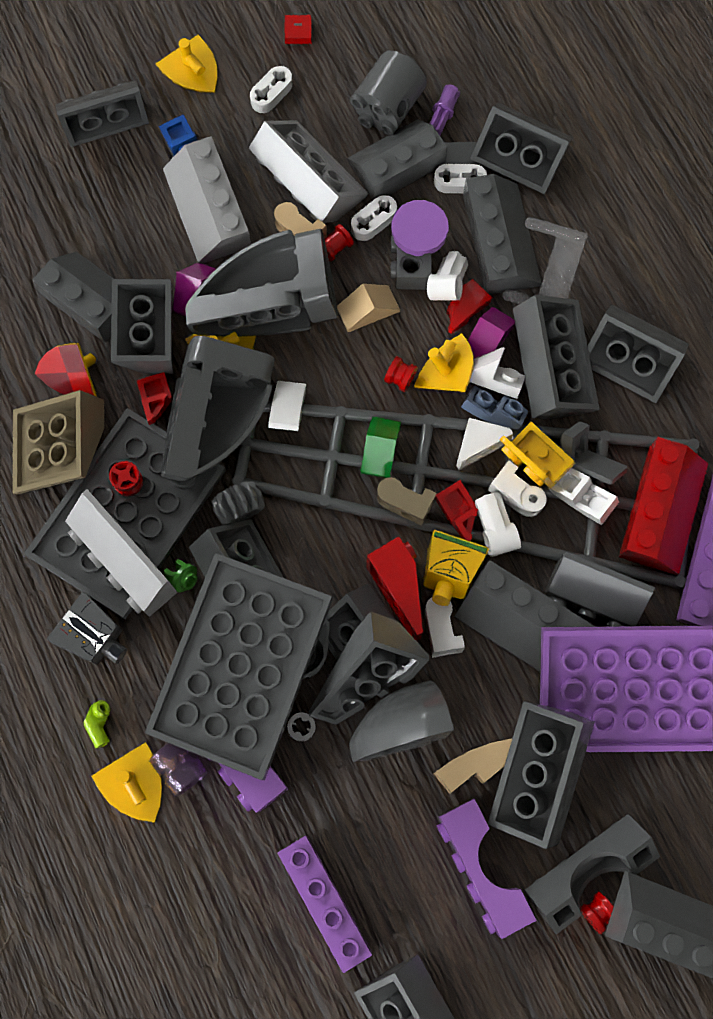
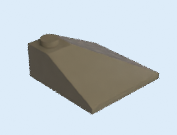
M79 390L13 410V494L18 495L86 477L104 430L103 399Z

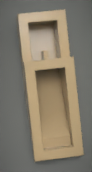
M512 738L472 749L451 760L433 774L448 793H452L472 775H475L481 784L485 783L505 766Z

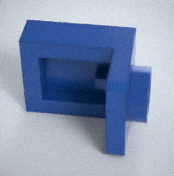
M184 114L159 126L173 156L184 145L198 141Z

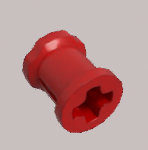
M341 224L336 225L335 231L324 238L328 258L331 262L335 259V255L345 247L354 245L351 235Z

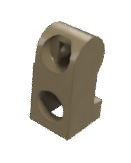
M392 477L383 479L377 488V500L382 507L421 526L436 497V493L427 488L420 495L403 487L398 479Z

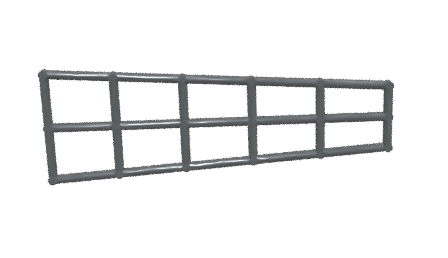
M272 401L267 402L263 412H271ZM303 404V416L334 418L329 450L254 439L255 425L250 434L240 444L232 482L233 485L249 481L255 482L262 494L319 506L323 509H332L407 526L410 529L415 528L429 532L437 530L461 538L451 524L425 519L421 526L390 510L332 498L338 464L355 467L362 466L363 456L340 452L346 420L371 422L372 416L399 421L401 425L421 426L416 464L393 461L391 470L393 473L414 476L412 491L420 495L423 494L425 478L449 482L461 480L463 484L489 488L496 477L427 466L433 428L465 431L468 419L440 417L431 414L418 415L345 408L344 406L332 407ZM522 424L518 430L511 429L513 432L511 442L527 426L526 424ZM537 426L550 439H561L562 434L569 429ZM589 430L588 442L597 443L596 454L607 458L609 444L649 448L657 437L612 433L606 430ZM661 437L687 445L695 453L698 452L700 444L697 439ZM251 450L326 462L321 495L246 478ZM506 456L505 465H506V463H507L508 461H511L507 456ZM593 477L592 483L604 489V482ZM526 482L530 486L539 487L536 483ZM547 485L539 487L545 492L546 497L560 499L549 490ZM617 496L619 503L615 508L632 510L635 499ZM503 502L510 519L511 507ZM588 518L584 555L567 551L631 578L670 586L674 589H680L686 583L685 575L689 539L678 576L597 558L596 550L600 524ZM472 529L471 541L485 544L483 532ZM520 540L521 548L513 550L559 561L566 551Z

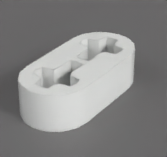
M284 66L273 67L250 91V101L252 108L256 112L267 113L271 111L291 90L293 84L292 74L288 68ZM283 78H285V82H275V79L282 80ZM267 95L266 101L264 99L258 101V97L264 98Z
M442 164L435 170L434 186L442 193L463 194L466 178H471L472 175L476 177L487 175V172L482 166L476 164ZM449 175L450 182H444L443 176Z
M382 195L375 198L355 214L351 220V232L354 238L360 241H368L392 223L394 214L397 211L396 201L390 196ZM380 207L384 209L389 207V213L383 211L379 214ZM359 223L362 225L369 223L368 230L365 228L359 230Z

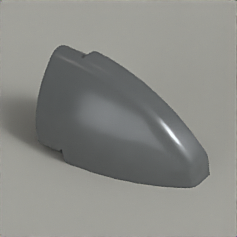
M322 229L297 233L295 236L291 230L282 231L247 246L226 260L208 276L188 301L185 310L186 324L190 331L197 335L227 336L233 332H236L238 336H262L306 331L311 328V322L316 323L338 318L335 289Z

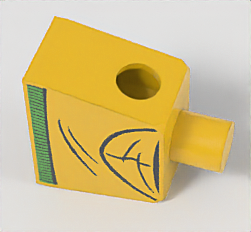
M434 530L427 551L423 585L426 588L434 590L432 601L440 606H448L452 596L464 599L483 566L489 548Z

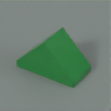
M372 416L366 436L361 474L390 478L401 422Z

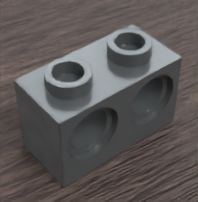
M391 235V253H396V261H391L390 277L391 279H396V289L427 290V282L431 274V254L414 256L405 253L396 245L394 237ZM414 268L417 271L414 273H408L405 271V269Z

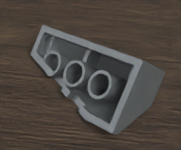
M370 611L353 632L309 710V716L337 725L363 709L364 702L376 695L380 698L389 693L388 688L399 681L404 684L411 680L429 661L428 653L398 621Z

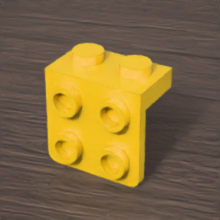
M530 422L512 442L504 435L499 439L504 444L501 450L518 467L523 463L526 466L523 471L539 487L545 484L551 489L576 464L570 456L533 422Z

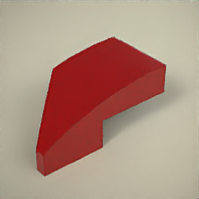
M474 279L463 285L461 299L451 300L447 307V314H450L448 332L451 335L465 326L470 317L488 306L492 300V297Z
M164 372L136 380L149 425L153 424L173 400Z
M458 480L437 493L435 500L461 538L471 541L473 523L478 509L461 480Z

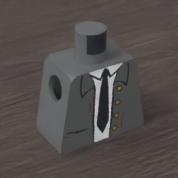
M83 591L46 639L55 646L95 665L104 656L117 664L127 652V648L116 641L122 629Z

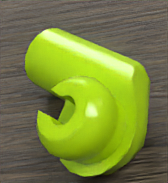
M104 700L94 702L84 720V727L96 749L110 742L103 728L109 716L110 705Z

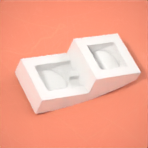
M277 381L268 428L299 430L302 406L306 395V384Z
M573 468L551 489L549 488L552 493L565 503L600 525L605 522L619 503L616 495L594 485L589 476Z

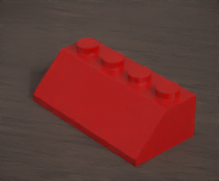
M657 437L649 447L619 558L677 576L679 575L708 463L687 445Z

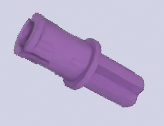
M445 85L439 101L433 106L434 114L429 124L433 125L439 135H441L447 120L453 117L454 105L460 96V91L454 85Z

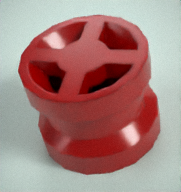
M396 356L387 370L384 382L388 384L394 383L398 385L399 390L406 392L417 373L418 366L414 364L408 365L404 363L402 358Z
M120 461L111 468L109 480L119 494L133 496L142 489L143 477L137 466L132 462Z
M598 891L594 894L592 902L581 906V912L591 926L602 935L609 924L614 906Z

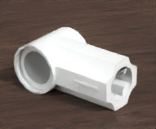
M450 251L443 258L437 274H430L428 278L427 294L430 300L461 299L463 290L462 279L468 267L467 257L462 256L459 251Z
M500 493L487 494L475 500V506L478 509L477 512L484 529V543L489 548L488 553L490 557L520 549L521 541L514 523H510Z

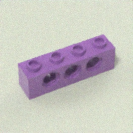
M308 836L302 837L279 851L277 854L342 972H347L371 957L372 951Z

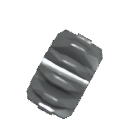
M250 481L242 482L238 485L235 484L233 487L218 493L212 500L213 510L222 525L250 519L252 516L259 514L265 507L260 489L257 488L255 482Z

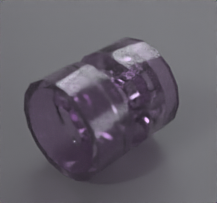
M168 743L150 758L149 762L158 775H165L167 777L165 780L166 786L174 797H178L204 778L209 771L198 757L192 758V752Z

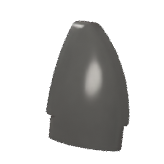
M195 336L186 347L181 371L182 376L177 379L165 440L161 477L177 481L190 480L223 461L243 442L258 422L269 400L272 390L270 383L275 361L273 356L206 336Z
M432 680L399 689L380 700L362 719L351 737L349 748L353 763L427 746L434 741L445 739L454 730L447 703L438 686Z

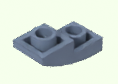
M476 385L471 389L461 408L482 420L517 430L522 426L528 410L517 400L504 395L498 402L490 393L481 390Z

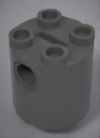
M388 50L383 52L350 98V103L359 115V123L368 129L374 126L386 135L392 136L425 90L427 80L423 71L412 57L397 51Z

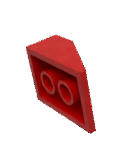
M398 536L367 555L366 569L403 627L417 642H420L423 627L416 562L414 560L417 555L408 541L403 543Z

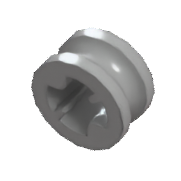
M303 712L294 714L288 721L287 726L288 733L296 741H306L311 738L316 727L314 719L309 714ZM299 718L303 722L309 721L311 726L310 729H306L309 733L304 736L300 732L294 733L292 725L296 726L294 721Z

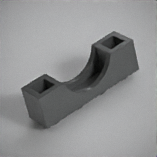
M627 814L621 820L613 823L610 828L595 839L587 842L584 847L569 858L561 861L558 866L546 875L537 879L525 891L535 909L553 932L557 934L582 916L580 907L581 895L591 880L603 873L612 871H627L637 875L660 858V855L652 837Z

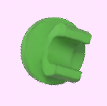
M181 560L175 561L177 572H172L167 568L164 570L165 578L179 593L190 590L197 581V568Z

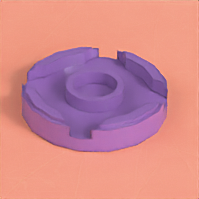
M412 200L403 204L394 214L391 224L394 241L405 253L414 256H423V254L427 253L432 254L438 251L446 241L449 230L448 218L444 211L435 203L426 200Z

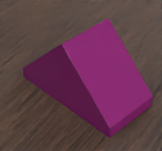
M195 263L177 271L173 302L174 313L186 317L185 308L188 301L216 268Z
M494 307L484 313L468 339L474 359L499 349L514 328L515 320Z

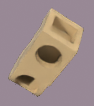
M284 202L276 207L274 217L276 228L279 232L291 230L295 236L297 233L322 229L324 238L327 237V226L319 219L312 224L299 214L298 208L294 204Z

